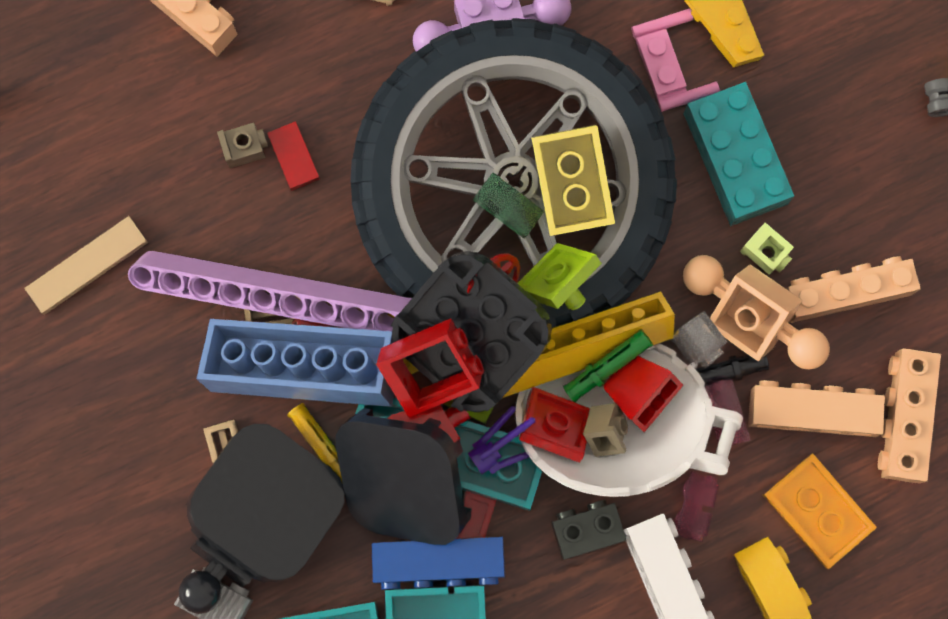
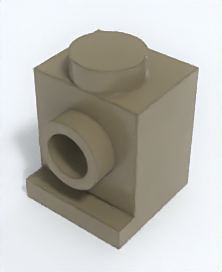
M254 122L231 130L217 132L229 168L266 158L263 148L268 147L263 128L257 130ZM246 138L249 139L245 146L238 145V141Z
M615 403L591 406L583 435L595 457L626 452L627 448L623 443V438L628 432V424L626 418L622 416L623 411Z

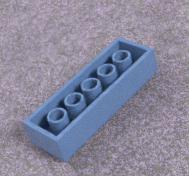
M210 319L196 379L210 392L392 407L394 393L376 365L381 348L394 343L392 331Z

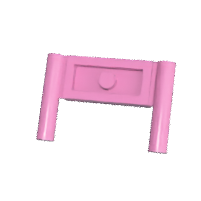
M690 8L631 27L661 112L688 104L720 91L717 82L686 90L687 85L667 28L692 21L693 16L690 14L692 12Z

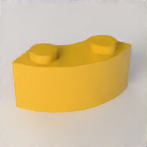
M766 537L734 554L740 574L753 594L764 619H812L808 610V606L812 605V602L803 587L798 588L786 565L790 563L788 556L781 546L775 548L769 537Z

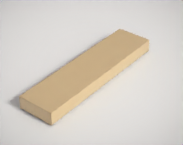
M128 216L24 289L40 312L45 315L145 246L148 241L130 216Z

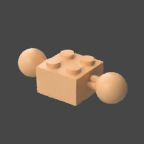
M696 256L685 265L683 280L686 287L692 293L701 296L714 294L721 299L706 325L759 362L780 340L788 346V355L796 366L810 370L818 368L825 363L830 352L826 336L813 328L798 330L789 324L803 301L751 264L736 274L731 283L724 279V271L721 264L711 256Z

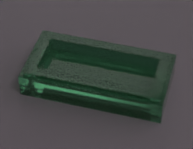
M493 172L472 199L522 238L527 237L544 213V210Z

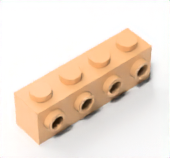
M150 0L217 57L238 35L232 23L234 18L224 8L220 7L218 10L210 4L211 0Z
M901 256L885 259L882 261L883 265L871 268L870 263L852 267V272L842 275L840 270H835L822 274V279L810 282L809 277H804L791 281V286L786 289L803 301L789 323L912 296L921 289L913 259L902 261Z
M902 348L895 352V356L890 358L888 373L892 375L891 387L887 388L885 394V406H889L888 419H884L883 435H881L882 438H885L884 451H880L878 457V469L882 470L881 478L912 483H923L928 480L941 354Z
M759 381V385H755L750 389L748 427L878 437L883 435L885 396L875 395L874 389L858 388L855 389V393L843 392V387L824 386L822 391L811 390V385L804 383H792L791 388L779 387V382Z

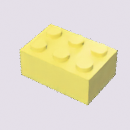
M592 125L531 137L550 236L615 224L598 126Z

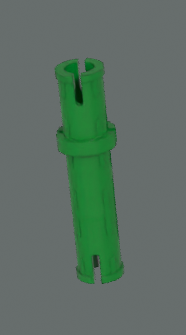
M642 329L638 330L637 333L614 348L595 364L589 363L586 365L584 372L563 385L565 392L576 403L596 386L602 387L605 385L604 380L652 347L653 343Z

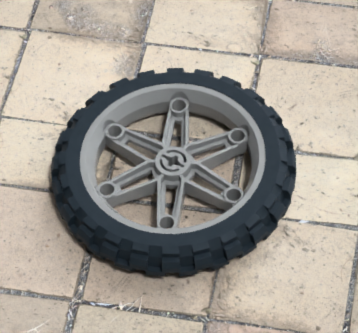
M521 18L497 21L491 19L471 23L469 26L454 31L451 30L430 40V43L418 51H414L399 64L391 76L383 82L362 119L355 140L350 181L353 211L363 245L373 265L396 295L413 298L436 271L438 266L447 260V254L451 250L458 249L462 252L471 251L479 253L508 218L533 266H535L557 242L555 236H550L536 161L525 153L532 146L531 137L542 135L555 119L563 123L558 132L572 130L586 109L600 126L612 151L616 169V181L609 179L607 181L608 186L613 187L617 195L615 201L611 202L615 224L607 225L602 237L590 252L596 254L602 264L578 288L586 299L585 303L576 310L568 309L565 303L559 309L544 304L541 305L549 314L552 328L620 306L629 298L656 263V259L666 242L672 224L671 219L674 204L676 203L677 190L674 162L676 159L672 140L664 123V117L655 99H652L642 84L643 81L629 65L626 66L612 54L613 51L594 39L591 40L576 33V30L555 23L547 24L537 22L535 19ZM509 79L528 80L548 85L564 94L524 140L518 144L487 82ZM473 86H479L485 91L486 96L481 101H473L469 98L467 91ZM462 93L484 159L413 155L419 138L430 120L446 103ZM568 98L575 99L579 103V111L574 114L566 112L563 107V101ZM486 110L489 111L509 152L503 153L496 158L480 114ZM415 162H423L427 166L428 172L424 177L416 178L411 175L409 171L410 166ZM508 167L507 169H505V170L503 171V173H502V175H501V177H500V179H499V187H500V188H498V186H497V175H498V173H499L503 168ZM438 168L486 170L484 186L438 177ZM521 169H524L518 182L522 187H513L505 196L503 193L509 182L505 177H514ZM530 177V189L528 193L519 198H511L520 196L526 190L529 184ZM410 182L479 196V199L442 256L427 240L417 221L411 202ZM491 201L502 211L472 245L468 244L464 239L488 202ZM533 206L547 251L539 254L518 213Z

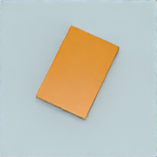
M813 453L763 494L826 569H830L877 528Z

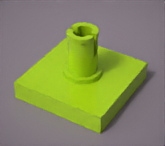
M556 243L517 284L541 304L559 309L565 303L568 309L576 310L586 300L578 288L602 263L594 253Z

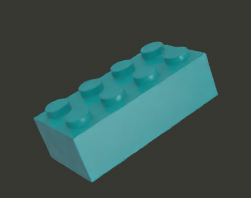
M746 82L687 104L683 113L730 226L790 203L794 197L793 191Z

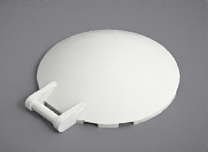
M659 343L648 348L639 356L671 371L683 384V387L645 432L638 428L623 412L622 416L626 418L628 424V432L623 438V443L627 448L625 453L595 457L587 442L584 457L579 463L521 441L531 460L544 473L562 485L598 496H631L663 487L683 475L689 468L716 475H725L730 465L728 456L736 430H739L743 417L738 412L712 406L711 398L709 399L704 387L705 382L691 364L687 365L676 357L674 350ZM586 369L535 387L572 401L565 392L563 385L572 381ZM603 385L602 387L596 386L576 403L591 408V406L615 402L604 390ZM531 388L518 394L516 403L517 427L523 422L528 394ZM713 426L723 428L715 454L705 452Z

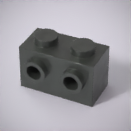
M604 499L588 504L589 511L576 514L575 509L556 514L558 520L553 521L551 524L562 560L627 541L615 503L607 505Z

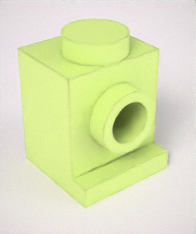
M764 223L740 252L744 256H748L770 275L774 269L780 273L792 260L788 254L794 247L768 224ZM765 248L770 249L773 253L772 258L764 255L762 250Z

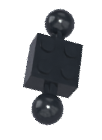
M197 538L190 549L209 564L204 571L192 572L182 580L179 587V599L188 611L196 614L207 613L213 610L221 599L222 590L219 582L224 575L241 587L248 584L254 575L204 538Z

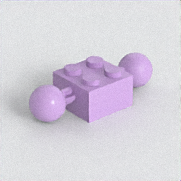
M454 0V11L458 24L447 27L442 22L436 20L423 22L416 28L413 34V46L415 51H418L430 43V40L451 30L454 31L469 26L471 23L491 19L493 21L511 20L512 18L535 19L537 22L555 23L562 26L570 17L571 2L570 0H534L532 4L521 7L519 0Z

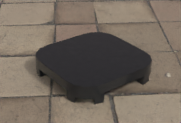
M471 251L456 253L440 264L403 310L396 315L391 324L393 327V342L450 318L457 329L461 328L464 331L468 340V348L473 356L477 355L480 358L484 373L482 374L479 389L453 399L454 402L451 406L461 412L463 410L473 412L488 411L494 407L544 352L551 340L552 333L550 317L543 306L493 261L480 253ZM474 280L475 283L471 291L467 293L469 283ZM446 341L405 357L433 384L463 372Z
M361 409L340 426L336 434V451L345 499L350 513L364 528L377 534L433 545H446L454 541L471 519L472 508L464 507L457 458L463 452L460 440L453 442L450 436L438 427L441 421L429 418L424 424L374 417L372 409Z
M255 423L243 427L229 440L221 454L190 494L186 503L187 518L191 526L190 530L198 539L204 538L254 575V579L263 583L281 582L294 576L306 564L342 509L344 489L340 477L328 465L279 429L268 424Z

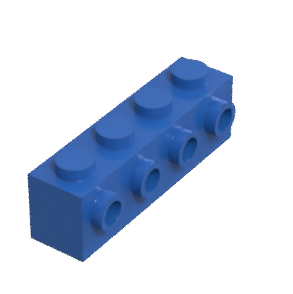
M503 537L455 539L446 545H433L417 541L372 543L373 583L381 584V590L401 589V583L414 582V588H433V581H446V587L466 586V580L479 579V585H498V578H505Z

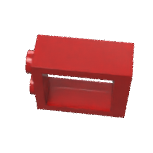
M451 318L382 347L376 363L408 417L479 389L482 374L484 373L480 358L477 355L473 356L468 348V340L464 331L461 328L457 329ZM446 341L463 372L420 389L402 358Z

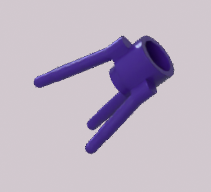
M511 406L481 439L472 444L474 449L467 454L481 474L488 470L491 474H494L501 468L529 458L526 452H522L497 462L502 457L497 450L534 424L535 418H529L493 444L489 441L490 438L516 411V407Z

